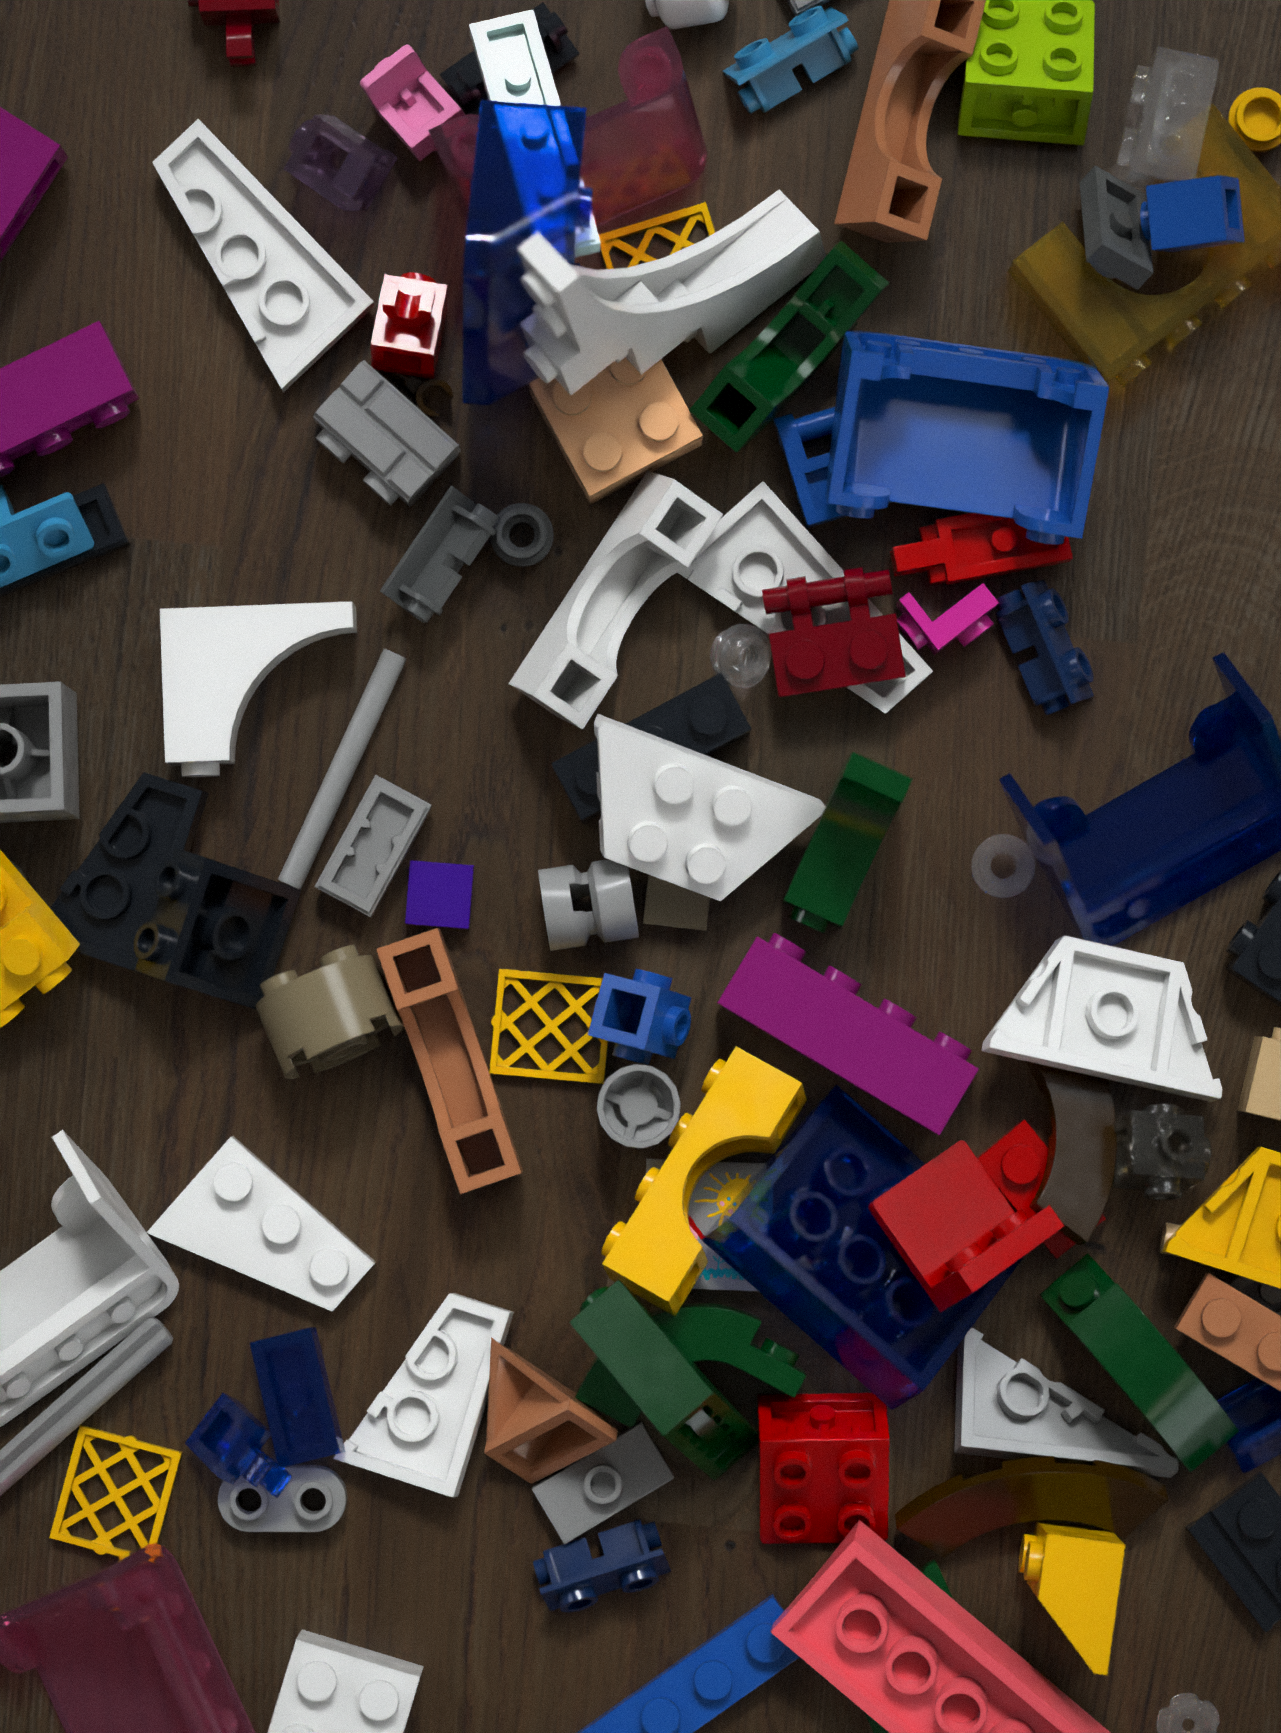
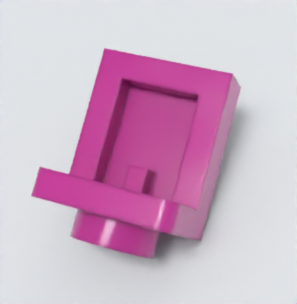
M982 583L932 622L914 597L908 592L896 603V607L902 613L897 618L898 628L916 650L926 645L935 655L956 638L963 647L967 646L994 625L987 614L999 602L985 584Z

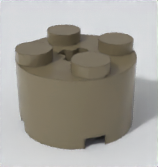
M348 945L321 957L319 961L322 967L300 977L297 976L295 970L286 971L260 984L264 997L257 1002L255 1008L286 1079L300 1078L295 1066L310 1062L314 1073H318L348 1062L379 1047L381 1043L377 1033L390 1026L394 1037L404 1029L374 956H359L356 946Z

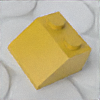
M1036 1520L1034 1535L1023 1534L1018 1571L1024 1573V1580H1027V1584L1093 1673L1107 1675L1125 1544L1115 1533L1106 1529Z

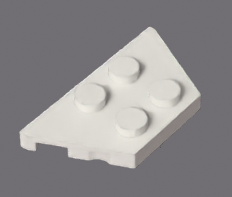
M597 714L595 718L594 734L597 737L599 772H596L597 796L601 806V818L599 820L600 851L604 858L722 901L823 814L826 807L818 798L603 715Z
M1065 935L1055 940L982 1044V1052L1208 1102L1217 1101L1222 1097L1223 1089L1220 1079L1213 1080L1202 1042L1207 1041L1201 1017L1192 1006L1191 996L1193 991L1184 963Z

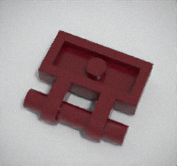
M863 567L843 570V577L807 582L806 576L786 579L787 586L762 589L766 615L791 611L794 630L769 634L779 697L906 677L896 613L871 617L868 598L893 595L889 569L864 573ZM843 602L849 603L851 621L820 626L813 625L812 607Z

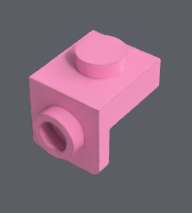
M408 44L401 47L390 57L380 61L360 81V86L378 115L419 161L469 123L459 105L427 71L418 54Z

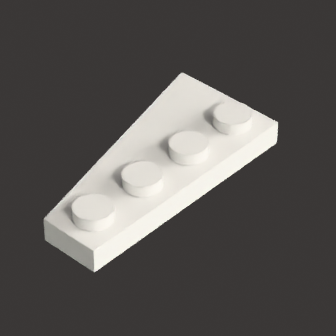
M197 119L152 163L284 393L363 318L375 304L214 134Z

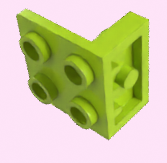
M986 0L973 55L965 60V75L958 116V135L1084 145L1093 97L1095 3L1092 0Z

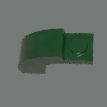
M840 241L831 249L770 324L749 346L723 367L689 411L737 453L757 436L813 377L841 345L845 332L851 331L857 326L858 320L887 287L889 282L845 243Z
M1088 1253L1039 1294L1107 1372L1153 1431L1190 1473L1239 1432L1223 1408L1170 1343L1124 1290L1106 1274Z
M714 1303L682 1304L676 1316L662 1309L651 1313L692 1362L715 1360L731 1364L795 1398L806 1377L805 1371L795 1366L800 1357L796 1352L767 1337L761 1347L751 1342L762 1321L759 1317L744 1310ZM596 1356L579 1385L575 1398L632 1428L641 1409Z

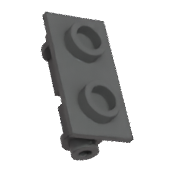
M450 486L380 592L423 623H428L433 614L440 616L443 613L442 606L462 578L458 572L464 563L470 566L490 536L494 537L497 531L493 528V525L499 517L483 505L475 504L455 487Z

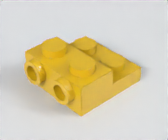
M0 850V1028H2L24 1009V1004L18 998L34 986L42 994H45L72 971L66 961L72 956L80 943Z

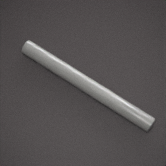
M383 649L278 880L301 890L407 660L406 658Z

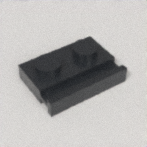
M1259 1471L1209 1508V1511L1195 1522L1192 1521L1188 1524L1186 1528L1262 1630L1267 1632L1273 1628L1272 1625L1281 1619V1497L1263 1473Z

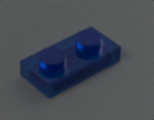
M309 1327L251 1342V1352L279 1468L346 1452L316 1327Z

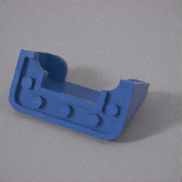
M846 331L840 359L825 493L827 504L837 505L836 512L845 516L873 518L875 509L887 508L890 501L1013 518L1017 525L1027 529V539L1044 544H1063L1065 536L1082 539L1109 386L1097 368L1075 360L879 332Z

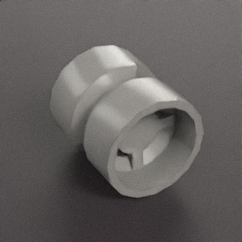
M606 859L593 861L588 871L580 873L574 865L538 870L550 951L585 946L590 935L596 934L604 943L639 938L629 867ZM591 896L593 911H574L572 901Z
M633 1064L618 1069L606 1079L598 1095L597 1112L601 1126L613 1140L627 1147L645 1148L658 1144L671 1134L679 1120L681 1102L676 1086L666 1073L651 1065Z

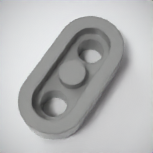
M320 1465L243 1466L228 1475L218 1493V1507L224 1520L233 1528L245 1532L323 1531L332 1527L340 1519L347 1505V1489L341 1477L332 1469ZM246 1488L256 1490L261 1496L260 1508L255 1511L244 1510L238 1502L239 1492ZM310 1488L320 1490L326 1499L325 1507L319 1511L308 1510L302 1502L303 1492Z

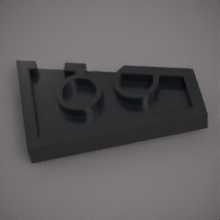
M143 772L99 833L100 839L79 869L73 870L60 888L62 890L61 894L50 907L80 943L75 952L135 971L139 958L134 952V939L139 928L144 923L151 922L159 899L154 889L155 875L164 862L172 860L175 848L190 852L209 793Z

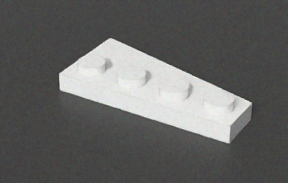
M764 481L719 520L689 568L677 572L767 634L794 630L791 611L766 615L762 589L787 586L786 579L806 576V581L812 582L844 576L842 568ZM868 599L870 616H882L883 614ZM848 602L811 608L814 626L851 621ZM900 633L906 677L847 687L885 714L933 672Z

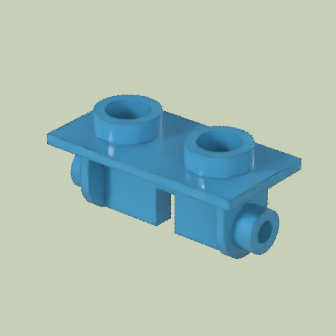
M816 6L794 17L788 24L791 30L769 43L767 38H763L739 50L734 55L736 63L723 70L725 77L739 86L743 83L746 84L747 87L738 91L739 98L750 114L758 109L765 113L800 92L802 88L792 71L799 64L802 65L810 82L815 83L851 62L850 54L859 50V46L847 27L839 32L836 29L849 21L847 16L832 7L823 10L822 6Z

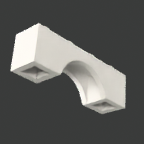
M647 471L508 684L558 718L583 729L618 676L616 668L618 650L634 616L647 598L665 580L675 573L689 568L723 514L675 479Z

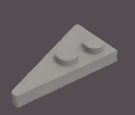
M964 1327L958 1334L954 1453L1011 1460L1054 1456L1055 1463L1091 1466L1093 1460H1100L1124 1466L1145 1475L1171 1478L1178 1472V1458L1171 1457L1166 1453L1161 1444L1141 1432L1134 1436L1102 1416L1105 1411L1103 1408L1063 1383L1048 1380L1043 1376L1039 1368L1022 1358L1016 1362L981 1340L984 1334L978 1330Z

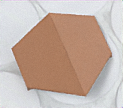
M491 1337L487 1435L484 1454L532 1484L616 1441L618 1430L595 1408L576 1399L575 1392Z

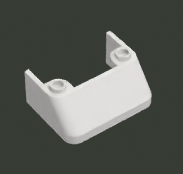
M63 1130L52 1138L74 1176L68 1178L57 1189L52 1198V1211L62 1227L0 1271V1427L126 1338L146 1319L153 1318L166 1309L173 1302L179 1290L178 1279L167 1260L112 1183Z

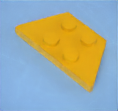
M1258 1146L1165 1242L1163 1251L1281 1289V1153Z

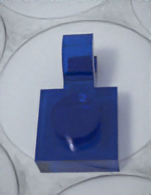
M224 1392L185 1442L218 1478L232 1485L242 1476L255 1487L261 1484L272 1496L278 1498L293 1478L283 1466L261 1450L272 1433L239 1400Z

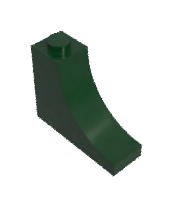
M855 752L851 753L842 766L825 804L826 807L816 824L782 900L783 903L794 907L789 917L791 920L823 934L828 924L838 928L843 926L869 867L906 796L913 778Z
M619 1279L610 1287L605 1286L597 1289L584 1300L580 1307V1313L569 1323L663 1437L715 1481L759 1443V1434L750 1423L718 1391L642 1302Z

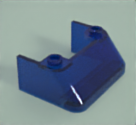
M481 99L463 264V404L489 406L540 378L523 355V352L529 346L520 323L534 313L532 307L537 303L527 292L520 280L527 272L517 248L535 233L539 232L567 263L580 267V263H575L577 227L590 228L593 188L581 187V166L587 108Z
M1224 652L1212 659L1226 698L1204 708L1197 715L1188 736L1194 754L1089 814L1085 815L1079 804L1073 798L1066 796L1048 798L1033 807L1010 773L999 779L1024 839L1084 940L1109 946L1118 944L1281 851V739L1272 715Z

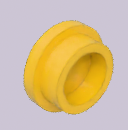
M1258 87L1243 92L1234 100L1228 112L1227 123L1229 132L1238 145L1249 151L1265 152L1281 144V95L1268 88Z

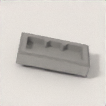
M375 775L314 887L372 918L428 816L432 805Z
M641 1421L619 1434L615 1442L564 1467L534 1485L532 1491L563 1543L566 1544L674 1479V1475Z

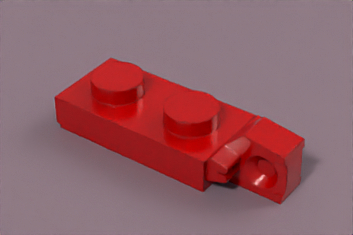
M977 513L936 519L934 524L920 527L921 542L895 546L890 551L894 577L927 571L930 585L944 582L946 585L1066 563L1073 559L1069 537L1067 536L1064 537V543L1058 545L1035 542L1026 538L1027 529L1017 525L1013 518Z

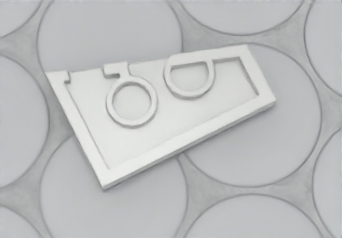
M234 1136L227 1140L146 1232L332 1312L376 1263Z
M449 1293L405 1355L406 1359L385 1389L379 1392L368 1408V1413L350 1439L344 1442L333 1459L452 1498L458 1497L488 1400L491 1337L502 1345L505 1344L514 1312L456 1293Z

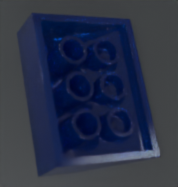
M835 1085L734 1198L702 1238V1241L891 1410H894L926 1389L1024 1256L975 1292L940 1312L868 1208L872 1201L924 1166L925 1163L838 1085Z

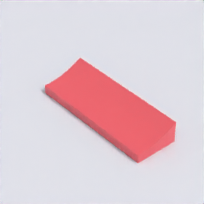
M860 1520L805 1588L777 1618L771 1628V1633L889 1733H1111Z

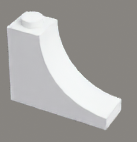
M350 601L160 609L165 763L170 766H181V777L220 776V764H235V747L239 726L249 700L257 687L281 661L306 645L327 637L357 633V615L354 603Z

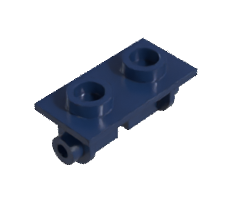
M1045 580L1021 586L1026 599H1023L1020 589L997 598L1000 611L995 614L1013 654L1035 646L1039 657L1018 665L1034 706L1041 705L1045 715L1048 716L1069 707L1065 694H1067L1071 704L1093 697L1094 694L1089 683L1093 682L1094 677L1085 653L1079 647H1073L1064 625L1068 623L1069 618L1061 596L1055 589H1049Z
M638 1519L634 1522L598 1533L604 1556L595 1559L592 1558L586 1537L544 1550V1557L534 1560L533 1566L540 1585L552 1582L551 1585L539 1588L549 1611L559 1608L565 1613L580 1611L594 1605L598 1601V1595L620 1588L626 1593L641 1591L655 1585L659 1581V1575L671 1572L663 1549L651 1551L653 1548L662 1546L655 1521L643 1525L641 1519Z

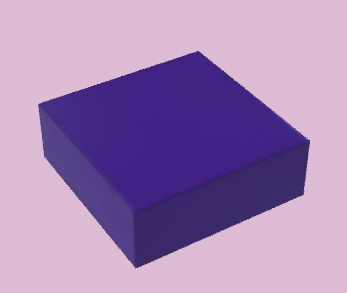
M410 860L405 924L469 929L474 865Z

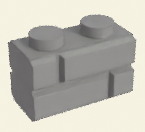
M365 360L356 366L341 383L340 387L328 397L313 415L316 424L323 429L315 437L316 440L343 464L351 455L370 471L363 479V482L390 506L398 497L409 507L413 506L461 452L459 444Z

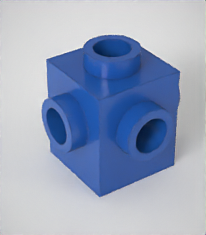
M635 969L633 980L604 973L588 1035L615 1043L612 1055L646 1065L650 1064L652 1053L675 1059L678 1046L684 1043L690 1030L691 1014L688 1009L692 997L671 991L670 987L673 978Z

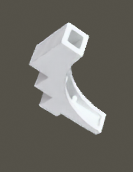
M779 189L741 218L704 240L664 258L629 268L594 270L570 265L537 232L517 248L527 272L520 280L527 292L537 303L532 307L534 313L520 323L529 346L523 352V355L534 372L545 383L548 384L555 378L570 395H573L612 362L616 361L619 363L625 357L642 375L681 342H689L692 338H695L711 354L818 267L826 257L820 231Z

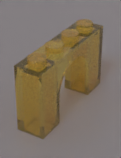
M1213 103L1165 140L1156 156L1176 181L1218 175L1239 178L1244 243L1209 247L1206 263L1201 274L1182 289L1163 295H1143L1131 292L1114 283L1110 278L1098 273L1086 261L1085 248L1063 221L1015 258L1008 269L1009 274L1079 362L1097 368L1107 384L1116 379L1122 387L1128 385L1153 364L1147 357V354L1160 343L1166 340L1172 348L1176 347L1203 325L1196 316L1214 301L1222 309L1231 304L1252 286L1246 276L1264 261L1272 270L1281 264V187Z

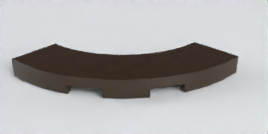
M1024 1061L1035 1078L1040 1092L1046 1095L1052 1124L1045 1172L1037 1194L1029 1208L1037 1213L1050 1205L1064 1224V1227L1059 1231L1080 1246L1088 1242L1101 1218L1114 1177L1117 1155V1124L1108 1079Z
M1054 1456L1031 1457L1003 1461L1002 1469L979 1474L964 1480L962 1474L955 1476L913 1499L895 1513L897 1530L945 1558L961 1545L986 1532L1016 1523L1036 1520H1067L1086 1523L1111 1531L1125 1539L1168 1501V1496L1164 1484L1124 1466L1100 1460H1093L1091 1466L1055 1463Z

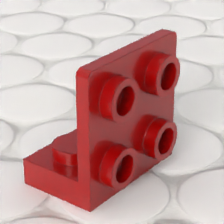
M963 1140L956 1142L872 1201L868 1206L875 1220L940 1312L975 1292L1064 1227V1224L1050 1205L1029 1218L1022 1208L1014 1212L970 1147Z
M885 1392L796 1394L795 1398L788 1394L757 1395L760 1453V1541L764 1544L841 1543L859 1520L886 1541L888 1539L890 1438Z

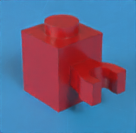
M409 272L400 275V277L384 274L370 344L371 366L375 370L434 379L447 315L448 285L439 284L433 278L420 273Z

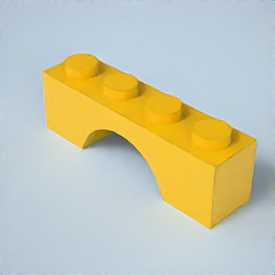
M737 1046L726 1062L718 1059L711 1067L701 1089V1092L706 1094L694 1115L687 1112L680 1118L669 1138L668 1146L673 1148L661 1169L653 1166L646 1173L635 1195V1200L640 1202L627 1224L619 1221L612 1228L601 1251V1254L606 1257L602 1265L610 1280L616 1282L619 1279L631 1292L673 1316H676L708 1263L703 1247L694 1237L689 1226V1204L697 1183L713 1165L729 1156L744 1152L774 1154L807 1101L802 1082Z

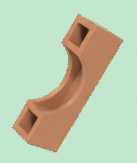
M889 0L834 222L835 225L885 243L927 241L942 178L931 168L927 157L926 139L929 119L938 94L946 80L962 62L973 55L986 0Z
M436 928L376 949L396 1009L417 1059L434 1111L439 1134L460 1194L522 1173L523 1168L441 930Z

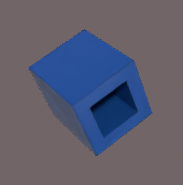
M1218 175L1146 185L1147 201L1141 204L1140 221L1145 238L1151 240L1152 250L1177 252L1245 242L1239 178Z

